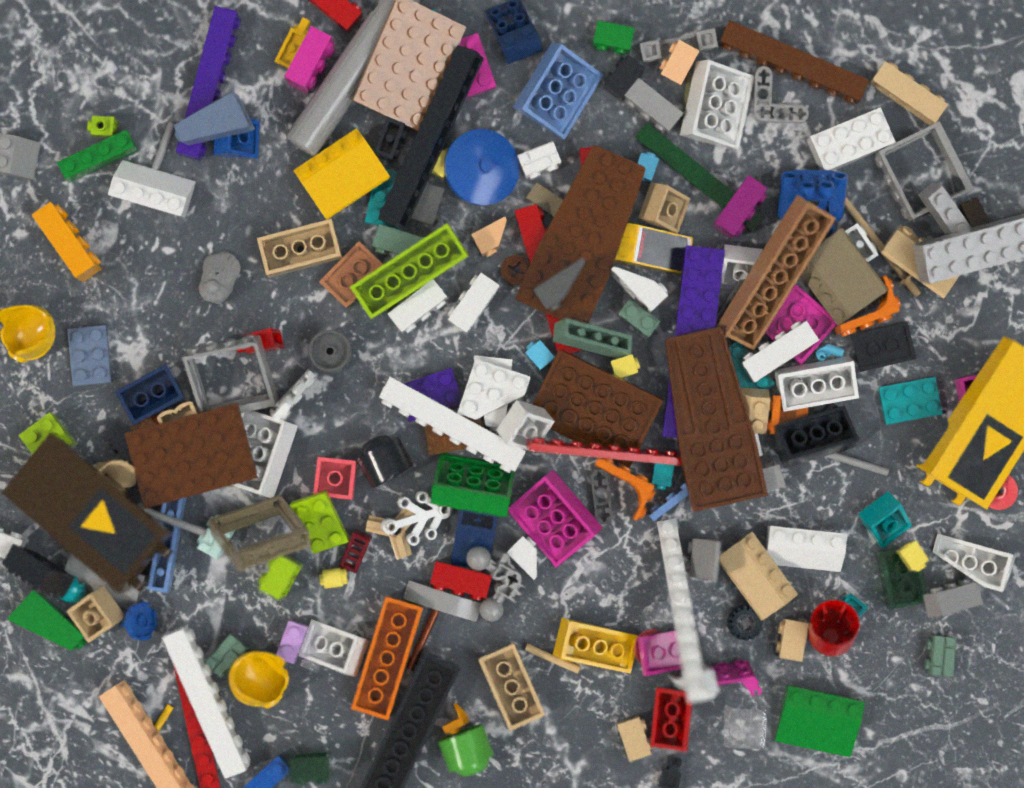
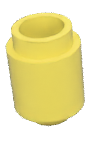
M339 567L322 570V574H319L320 585H324V588L328 589L343 587V584H348L346 569Z

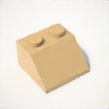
M651 182L638 218L650 225L678 234L691 198L668 185Z
M741 388L754 433L766 434L771 399L769 390Z

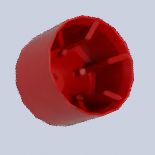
M827 600L819 604L813 611L808 627V639L812 647L819 653L827 656H840L847 653L854 645L860 627L856 611L846 602L839 600Z

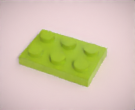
M326 490L290 503L292 510L309 529L310 548L313 554L349 542L347 532Z

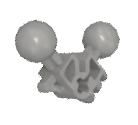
M481 546L473 547L466 557L469 567L478 571L487 569L490 571L491 577L497 580L493 586L495 590L493 597L485 599L480 605V615L486 621H497L504 612L502 604L504 599L508 598L517 603L518 601L514 597L522 595L520 588L527 587V585L521 581V575L511 563L507 552L502 553L500 559L494 561L491 559V555L486 548ZM509 575H510V576L515 575V578H514V579H513V578H510V579H509L508 576H509Z

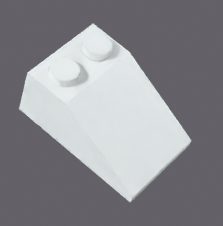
M615 266L611 269L610 275L648 313H651L668 296L666 293L668 290L662 283L657 284L653 280Z
M311 619L298 656L356 677L369 640Z

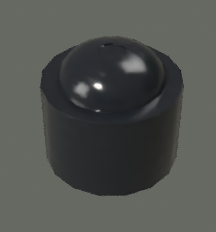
M387 435L377 436L365 443L361 449V457L357 460L372 489L414 465L399 437L392 439Z

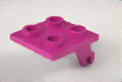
M737 660L734 663L727 664L721 662L711 666L717 685L742 682L752 696H754V690H757L758 695L761 694V687L758 685V680L754 675L749 660Z

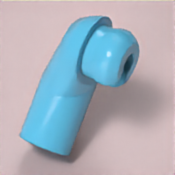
M826 344L817 350L816 357L820 361L826 360L831 355L842 357L844 348Z

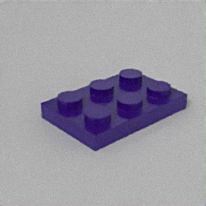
M452 368L404 383V385L448 409L458 407L461 404L462 397ZM409 415L408 420L409 422L415 421L416 418L412 415Z

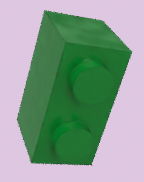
M598 20L592 47H596V50L601 52L611 50L617 55L625 56V54L630 53L635 28Z

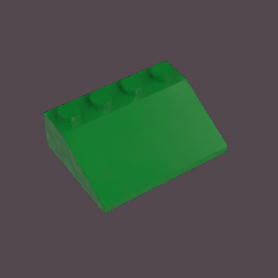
M440 453L430 504L507 517L515 472L511 470L508 473L500 468L501 464L496 462L492 464L485 460Z
M786 684L774 741L851 757L861 725L865 702Z

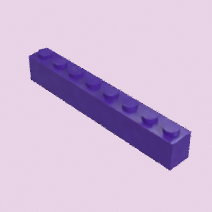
M219 6L214 7L185 118L221 98L222 91H220L221 83H225L227 74L225 68L231 61L230 49L235 46L236 42L234 34L241 24V18H239L237 11ZM178 141L176 153L179 156L201 161V157H204L206 154L207 145H205L206 142L188 146Z

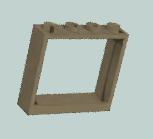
M281 495L209 519L211 536L238 572L311 546L309 529ZM278 515L281 516L292 530L236 550L225 536L226 533Z

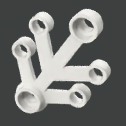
M423 491L416 493V501L426 503L433 509L425 511L411 503L410 499L400 497L397 502L398 506L402 509H408L415 514L396 521L386 518L381 523V530L391 535L398 528L416 523L412 532L406 538L408 544L415 546L419 543V534L428 518L434 517L430 527L425 529L424 536L429 540L435 539L437 536L436 530L440 522L451 515L452 508L446 507V511L442 513L441 509L444 506L430 504L431 498ZM421 494H424L423 500L419 499ZM403 500L407 501L405 506H402ZM390 524H393L392 530L388 529ZM432 530L433 534L431 537H429L428 533ZM415 536V541L411 543V537Z

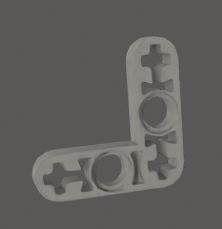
M765 66L758 68L754 75V119L762 123H804L809 117V111L805 106L771 104L772 71ZM762 71H765V75H768L764 80V85H761L762 77L758 76ZM759 90H766L768 97L760 99L757 94ZM761 108L764 110V112H770V108H772L773 119H770L771 114H765L764 117L761 118V115L757 114V112H759ZM778 109L785 110L786 117L784 119H779L776 116ZM789 109H792L791 113L794 114L801 110V113L805 114V116L799 119L797 115H792L791 119H789Z

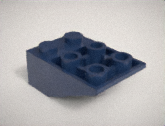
M509 0L484 11L507 64L542 51L539 35L521 0Z
M469 510L459 511L451 565L471 568L467 563L466 557L473 547H484L489 551L490 555L492 554L498 516L476 513Z

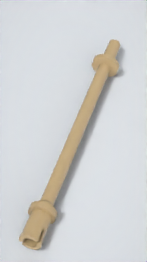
M846 197L845 208L859 226L864 228L868 238L881 253L884 244ZM883 255L901 278L899 285L904 283L915 297L921 294V291L910 279L912 275H907L901 267Z

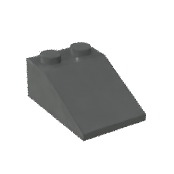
M584 258L534 289L547 311L551 309L554 312L562 307L561 302L565 300L586 264Z

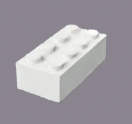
M881 107L812 135L807 140L819 170L832 171L877 153L896 143Z

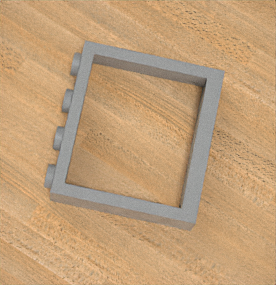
M940 121L875 154V162L879 168H882L885 174L883 175L887 185H891L893 198L896 202L900 203L902 207L901 213L909 222L929 213V210L925 207L915 213L913 212L885 156L932 133L960 188V191L950 195L952 200L974 190Z
M246 335L239 340L231 338L220 344L212 342L200 348L193 346L188 348L182 357L199 413L239 403L240 411L243 413L276 406L279 397L260 335ZM254 346L268 394L209 405L195 358Z

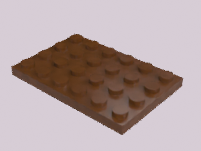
M559 349L532 405L544 408L555 422L551 426V430L571 440L581 441L586 445L596 442L606 447H609V444L621 446V448L628 449V446L641 447L664 399ZM612 459L629 468L633 461Z
M239 403L125 433L144 509L258 478Z

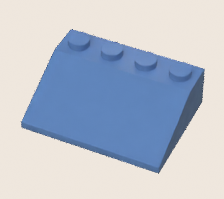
M551 43L513 108L565 140L602 79L603 74L563 44Z

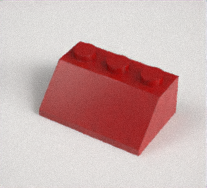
M670 687L656 688L650 746L683 752L688 751L692 702L688 703L686 690Z

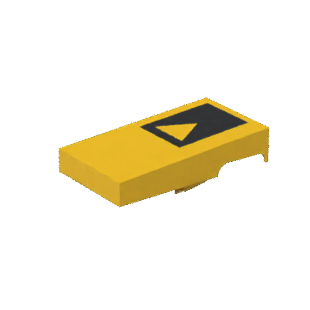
M1004 336L948 418L949 425L945 434L923 464L916 465V467L927 474L926 478L920 481V483L930 486L936 479L957 493L956 498L951 500L956 505H961L965 498H968L979 506L988 509L1024 451V347Z

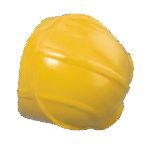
M15 305L0 309V322L3 324L0 331L1 341L11 358L18 362L26 363L29 360L41 358L50 350L55 340V323L53 317L46 309L37 305Z
M250 651L239 656L231 666L229 673V684L235 697L244 704L256 707L261 706L266 709L278 703L283 697V692L287 688L289 680L288 671L283 667L285 665L284 659L273 653L263 651Z

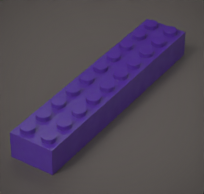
M686 245L674 337L715 328L725 250ZM668 377L661 437L677 438L670 379Z

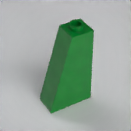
M34 590L7 618L9 621L70 651L80 650L87 643L76 624L43 593L40 594Z

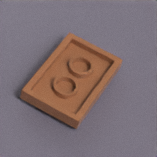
M358 241L319 283L347 309L357 299L350 286L384 264Z

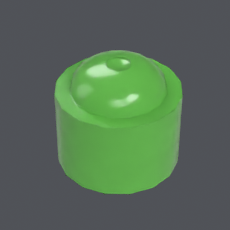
M483 724L465 728L438 741L449 772L456 771L460 776H471L483 771L488 766L489 758L494 755Z

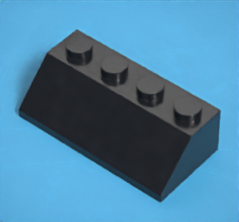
M845 405L774 426L776 451L783 468L852 449L860 440Z

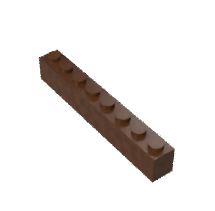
M729 20L718 44L722 46L721 48L724 51L730 53L734 51L743 59L755 60L759 66H769L778 74L790 75L794 81H804L809 84V87L816 90H825L829 96H839L844 99V102L851 105H858L869 83V79Z

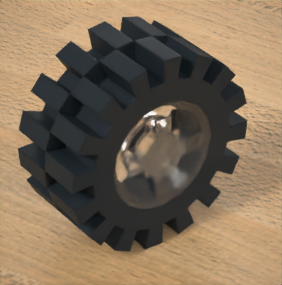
M741 605L729 613L727 627L734 637L749 641L750 639H755L760 634L759 632L763 628V620H760L752 607Z

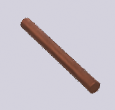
M432 609L406 667L407 669L414 671L440 611Z

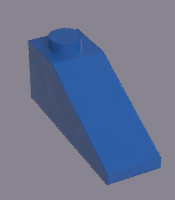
M280 753L243 788H272L293 767Z

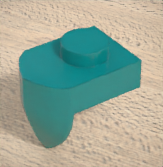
M852 593L845 594L840 598V601L846 602L854 608L859 619L868 609V606Z

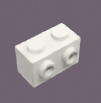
M857 223L845 231L868 262L878 256L876 246L869 241L867 233L862 226H859Z

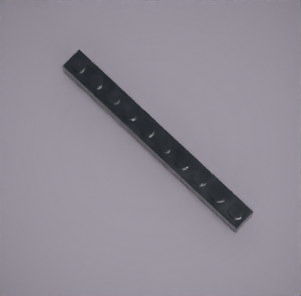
M457 45L456 50L452 53L450 63L443 73V78L436 88L432 102L428 105L427 113L420 123L416 137L412 140L410 150L405 156L404 163L396 175L392 189L388 192L387 200L380 210L378 219L385 224L402 231L406 230L484 60L477 51Z

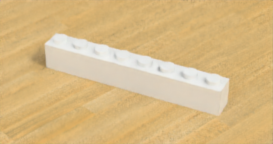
M392 377L389 378L379 398L383 399L382 404L389 408H392L394 405L399 408L398 412L406 417H409V415L416 418L415 422L424 427L426 424L432 426V431L440 436L445 433L450 436L449 440L457 445L460 442L467 445L466 450L475 455L477 452L483 454V459L492 464L494 461L501 464L500 468L508 473L511 470L516 471L526 452L519 447L506 444L496 434Z
M187 624L166 633L162 639L224 778L226 779L246 771L250 765L249 755L247 752H244L242 739L234 730V721L226 712V703L223 699L221 700L218 694V685L216 682H213L210 676L211 670L203 660L202 649L199 646L197 647L194 631L189 629Z

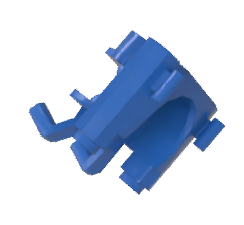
M832 170L784 171L781 175L778 205L780 220L783 219L795 197L799 195L808 201H819L816 206L836 218L834 222H839L844 216L848 175L844 172ZM832 224L828 231L830 235L837 232L834 224Z

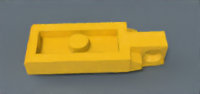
M303 17L299 26L294 25L293 28L291 27L275 59V63L287 69L289 68L308 33L307 30L311 24L310 20Z

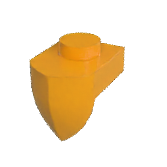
M456 703L453 704L459 717L442 725L445 734L450 732L453 735L461 731V726L470 722L466 712Z

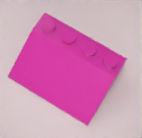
M554 470L550 471L508 508L510 515L556 568L603 529Z

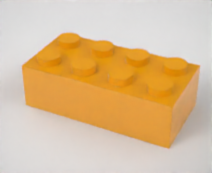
M49 202L32 214V217L75 278L84 282L102 270L99 265L101 263L100 259L95 253L93 254L92 251L88 250L90 245L85 238L77 234L80 232L77 226L70 220H67L69 215L63 207Z

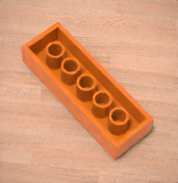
M390 596L385 597L351 709L389 720L424 608L423 606Z

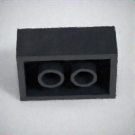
M16 544L12 545L2 562V565L8 568V573L16 577L20 576L19 580L27 585H33L32 589L40 594L44 591L46 595L55 598V596L64 598L75 579L74 576L40 553Z

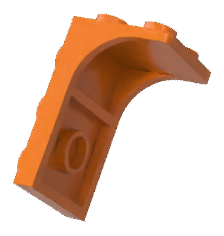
M886 275L880 277L888 291L881 295L878 309L873 313L833 328L836 335L841 334L842 337L856 332L858 327L860 330L875 325L874 321H877L878 324L893 318L892 315L900 311V300L897 296H894L892 291L894 285L890 278H887Z
M598 458L594 464L595 467L605 470L607 473L629 483L635 488L638 494V506L632 519L635 521L638 518L642 519L647 510L644 507L646 502H651L656 492L653 490L654 485L648 483V478L640 474L636 476L630 474L631 470L622 465L619 468L612 465L614 461L608 458Z

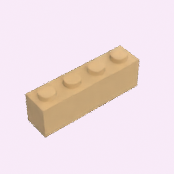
M885 61L869 84L928 125L935 124L948 106L945 103V99L940 95L932 94L926 85H919L910 74L899 71L898 66L894 63Z

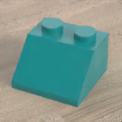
M889 491L858 514L865 528L882 549L912 527L902 504Z

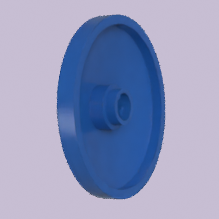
M474 129L460 135L452 142L445 155L444 174L449 187L460 199L472 205L488 206L503 200L512 192L519 177V160L514 147L504 136L488 129Z

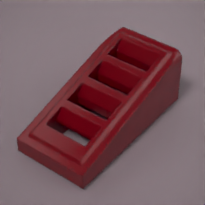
M354 529L339 567L356 574L372 536ZM355 538L365 541V543H362L356 540ZM352 544L363 548L362 551L352 547ZM349 551L359 555V558L348 554ZM346 558L356 562V566L346 562Z

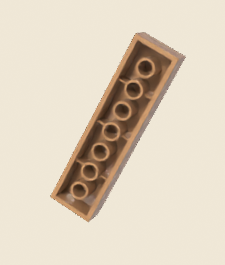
M797 195L716 328H722L725 336L755 350L836 218L822 208Z

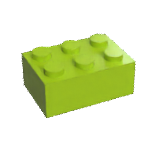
M287 554L270 560L267 565L270 568L267 573H263L258 581L260 587L258 589L278 600L286 598L304 564Z

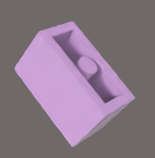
M292 619L289 620L276 655L282 657L284 661L294 664L298 658L309 626Z

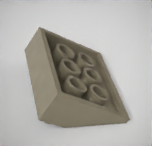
M843 228L819 245L801 274V277L837 326L888 291L885 284Z

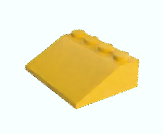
M357 128L293 170L326 220L390 178Z

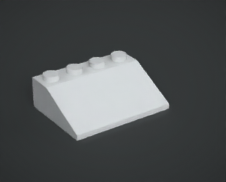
M711 60L696 61L680 135L696 141L739 150L755 76Z
M255 411L243 412L241 415L258 478L234 484L233 486L272 498L276 493L298 426L283 420L277 422L273 417Z

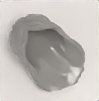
M223 251L205 258L203 274L199 285V293L205 301L220 304L232 292L235 280L240 273V263L234 255L228 251Z

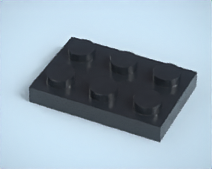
M908 322L851 335L859 372L917 359Z

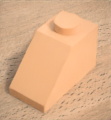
M506 217L471 234L482 257L485 255L490 257L497 253L496 249L500 246L506 227Z

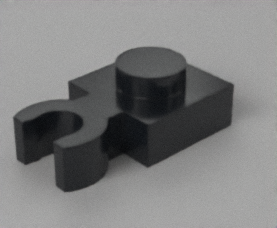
M668 756L667 764L669 767L668 769L662 768L658 784L659 788H679L682 772L677 771V768L682 765L681 758L678 759L677 764H672V756Z

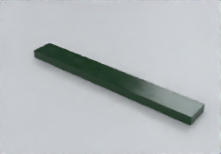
M646 123L635 136L637 141L723 210L735 194L732 190L650 124ZM756 211L748 222H743V225L753 233L765 217Z

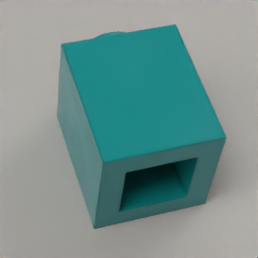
M654 463L650 484H654L655 489L661 490L671 487L674 465Z

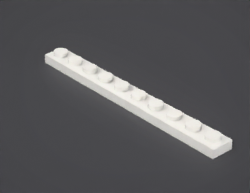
M676 519L658 521L657 526L688 703L708 700Z

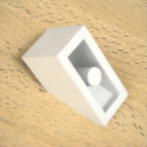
M522 536L507 553L535 580L537 578V550L534 548L536 543L529 536L526 539Z

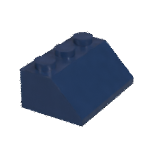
M168 364L115 391L133 426L185 398L180 384Z

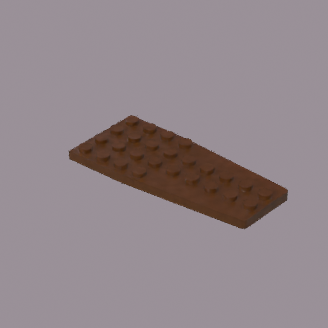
M593 146L535 252L516 295V301L560 320L568 318L589 324L610 276L646 171L644 166L601 147ZM584 258L586 264L565 300L561 302L562 307L554 312L551 309L547 311L534 289Z
M718 327L666 339L665 348L679 455L692 512L768 496L756 437L723 329Z

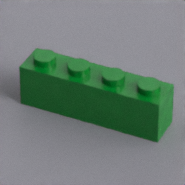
M126 129L58 161L57 164L64 179L71 183L139 150L131 134Z

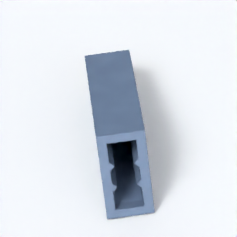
M234 92L173 125L176 130L174 134L177 140L188 146L255 129L239 95Z

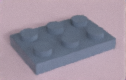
M107 326L67 329L72 385L76 387L112 383Z

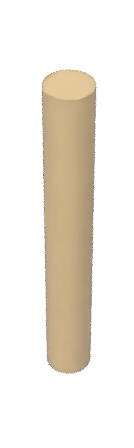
M527 643L525 651L578 674L580 666L567 660L559 659L553 654Z

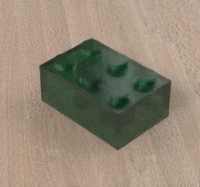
M901 547L875 552L886 607L890 610L924 604L923 595L927 594L923 569L918 572L916 570L910 571L897 553V550Z

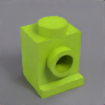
M92 116V120H88L87 130L93 137L109 138L117 134L118 120L113 116ZM103 123V128L98 129V124Z

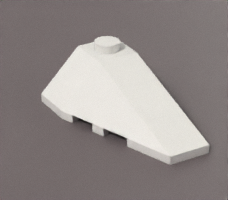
M937 534L932 551L983 587L1003 592L1015 561V556L1012 554Z

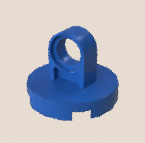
M148 602L133 603L128 608L125 618L120 621V627H126L129 636L134 640H148L152 637L150 635L153 630L157 629V614L155 609H151L149 606L151 604Z

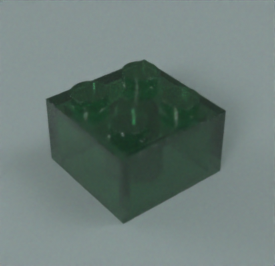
M331 752L292 755L289 759L290 783H295V786H304L308 782L315 781L316 785L326 784L333 776Z

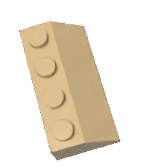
M900 224L886 241L881 253L919 280L913 244L926 241V239L919 238L913 234L914 232L911 228ZM959 276L932 284H923L944 299Z
M753 532L741 537L719 555V563L761 621L785 606L798 595Z

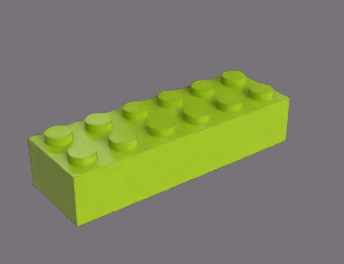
M447 223L350 286L370 319H372L468 257L469 253L450 224Z

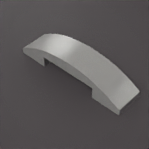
M715 28L698 31L696 34L640 43L643 63L663 61L664 58L668 60L671 54L669 48L673 41L677 42L678 39L698 49L699 53L718 48Z
M410 580L403 597L405 600L475 622L480 612L481 603Z

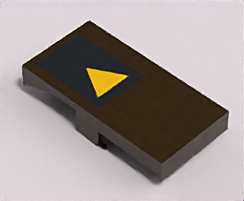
M50 432L1 492L116 593H125L130 586L141 591L146 584L142 583L137 577L159 552L162 556L168 558L173 553L164 545L173 532L126 496L129 492L107 473H101L59 437L58 433Z

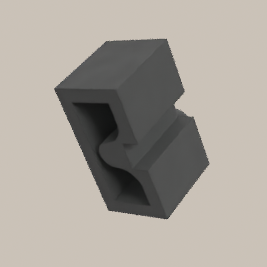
M427 183L411 220L430 227H434L435 223L438 224L441 213L438 212L441 205L444 206L447 195L444 194L445 189Z

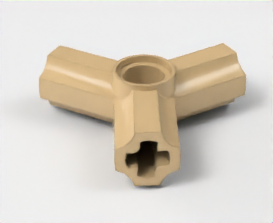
M403 509L393 520L396 521L415 513L408 509ZM369 515L366 532L389 536L396 560L412 555L410 545L406 541L407 535L405 532L412 524L401 527V532L398 535H389L381 530V523L386 518ZM390 524V525L388 526V529H389V530H391V526H392L393 524Z

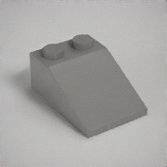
M692 538V542H688L687 553H690V561H686L685 572L688 573V577L717 581L721 541Z

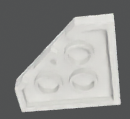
M475 359L457 414L476 420L523 397L530 376Z
M308 369L278 400L276 406L269 410L271 416L277 422L280 419L284 420L291 413L289 409L303 397V391L315 381L313 379L315 374Z

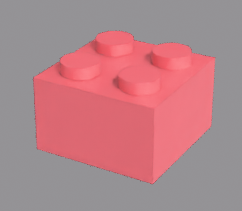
M318 457L313 494L326 490L329 497L353 500L357 461Z

